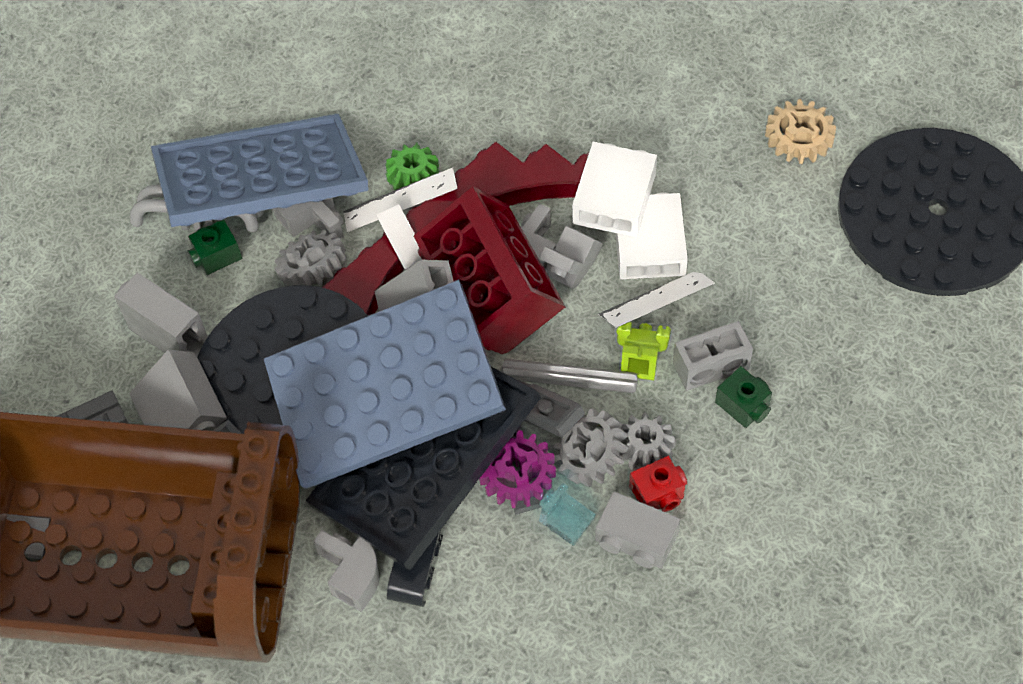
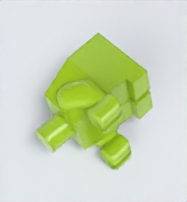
M631 322L617 327V342L623 346L621 371L633 372L640 379L654 381L658 352L667 349L671 328L666 326V329H662L663 325H660L657 331H652L650 324L642 323L639 325V329L631 328Z

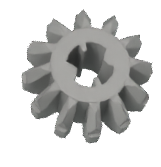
M645 411L642 414V419L638 420L631 414L628 418V424H622L620 429L627 433V437L621 443L628 447V451L620 452L619 457L623 461L629 460L628 467L631 471L638 464L644 467L667 456L672 459L673 452L671 450L675 448L676 439L674 436H671V425H662L660 415L650 420ZM642 440H648V444H642Z

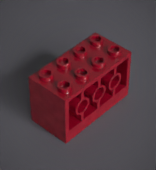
M474 186L413 236L419 246L417 251L422 260L449 261L453 281L459 280L462 284L483 346L488 351L492 350L502 355L510 352L566 308L509 205Z

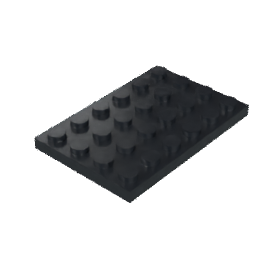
M491 367L506 410L322 482L316 486L305 501L312 508L355 536L361 537L371 544L372 547L410 571L541 399V396L537 390Z

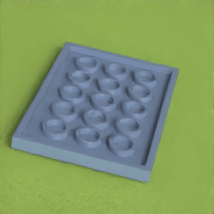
M339 114L151 146L171 227L190 226L202 221L222 220L229 216L246 213L255 214L262 210L278 207L288 208L295 204L311 201L320 202L327 198L343 195L353 196L360 192L369 191L367 177Z
M459 280L264 358L283 425L290 426L294 432L299 457L298 469L296 471L300 485L305 489L506 410L464 289Z

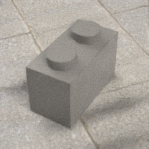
M613 491L596 526L595 541L599 542L600 547L609 553L618 554L621 551L632 556L633 560L642 567L652 568L654 565L662 569L679 533L681 519Z

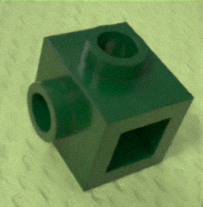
M224 219L210 226L202 227L195 233L188 235L192 246L191 249L187 250L195 268L202 266L206 275L212 274L242 259L238 243Z
M740 366L717 387L715 403L746 429L753 421L759 424L768 416L771 411L769 405L772 391H770L769 386L763 379L754 377Z

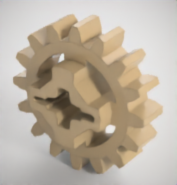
M798 99L797 105L794 106L789 101H785L784 109L776 106L774 115L768 116L765 137L769 138L768 147H776V156L783 153L787 154V162H790L793 157L798 158L799 164H803L806 157H809L812 162H816L817 154L825 157L828 148L833 147L836 126L832 125L833 116H824L825 107H821L818 110L815 109L814 101H811L808 106L803 105L802 99Z

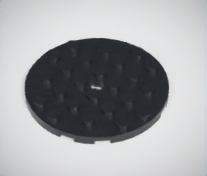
M909 129L890 134L872 143L853 160L847 169L838 199L840 226L856 256L865 265L868 264L881 274L885 280L899 287L922 294L958 296L983 288L988 289L1002 282L1023 263V172L1006 154L988 142L970 134L949 129ZM940 204V206L944 207L946 213L942 215L933 214L929 206Z
M292 285L268 290L234 308L212 330L197 356L227 417L222 424L229 420L242 434L245 432L247 422L283 425L264 358L368 317L365 311L342 294L329 289L308 285Z

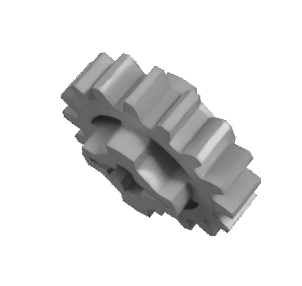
M323 230L317 235L316 231H312L310 234L300 235L299 241L296 243L290 241L287 249L279 251L281 257L275 259L277 265L275 271L285 286L302 284L308 286L322 284V278H332V272L342 268L340 262L347 258L344 253L346 249L335 232L329 234L327 230Z
M590 408L587 416L584 415L562 437L561 442L553 444V448L560 452V454L555 456V462L561 465L558 471L575 484L579 485L581 482L587 487H591L593 480L603 484L604 474L606 473L614 476L616 474L613 469L615 463L620 465L624 463L619 457L620 452L628 451V447L621 443L627 437V433L620 429L622 426L621 422L604 410L599 413ZM596 427H601V428H604V430L601 431V430H599L598 428H597V429H595V428H596ZM576 464L585 465L586 468H579Z

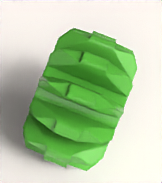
M418 143L413 148H408L403 144L402 151L393 149L391 158L386 159V179L389 185H393L394 190L439 173V161L436 155H432L429 146L421 149Z

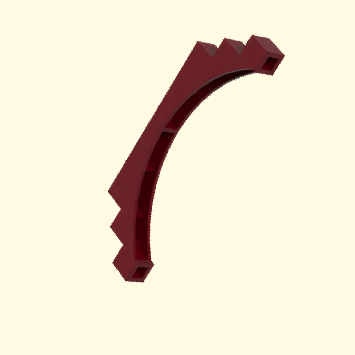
M494 142L487 149L481 150L465 168H460L454 173L457 184L456 190L428 201L425 200L418 207L412 208L407 213L406 218L416 234L472 186L509 206L543 199L575 198L589 153L582 154L573 165L545 144L537 152H531L523 163L499 143ZM384 232L376 243L371 247L364 248L358 255V258L347 267L339 269L333 279L322 288L342 294L356 303L370 316L378 310L375 291L401 274L405 269Z

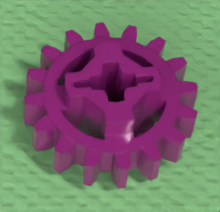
M518 430L516 438H510L479 479L480 485H486L485 491L488 497L497 494V504L499 505L508 499L510 500L511 508H516L520 500H523L526 507H529L531 497L534 496L540 501L543 500L542 488L545 490L552 489V479L550 478L556 477V466H553L555 464L554 453H547L548 443L546 441L537 445L536 434H532L528 439H524L523 432ZM512 461L515 462V465L520 470L522 477L519 476L518 471H516L513 467ZM537 477L536 480L530 484L531 480Z

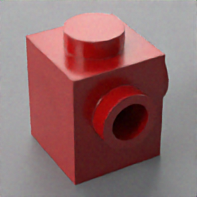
M669 456L630 472L629 487L637 501L667 512L676 508L681 503V500L684 499L685 486L687 485L685 473L679 465L674 466Z

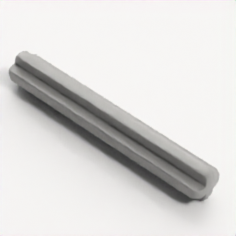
M505 359L502 365L503 373L520 381L634 393L637 389L638 376L633 372Z

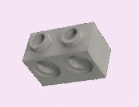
M737 321L675 342L673 365L685 390L688 391L728 377L740 366L745 370H749L753 347L740 322Z

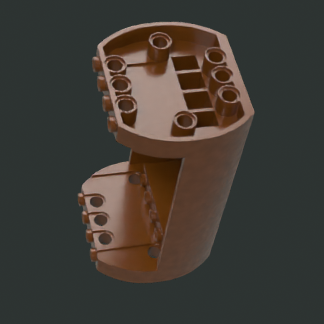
M0 412V638L268 663L276 652L300 511V481L296 471L298 469L299 457L292 428L288 425L247 422L244 434ZM7 514L51 518V521L45 532L31 528L26 521L19 520L13 522L7 520ZM33 543H41L46 548L44 557L36 562L28 561L25 555L28 546ZM68 552H81V558L77 563L73 565L63 563V558ZM114 554L117 556V561L112 567L104 569L98 566L99 560L104 555ZM143 557L153 559L152 567L149 570L139 572L134 569V565L139 559ZM177 561L189 563L188 570L182 575L170 573L171 566Z

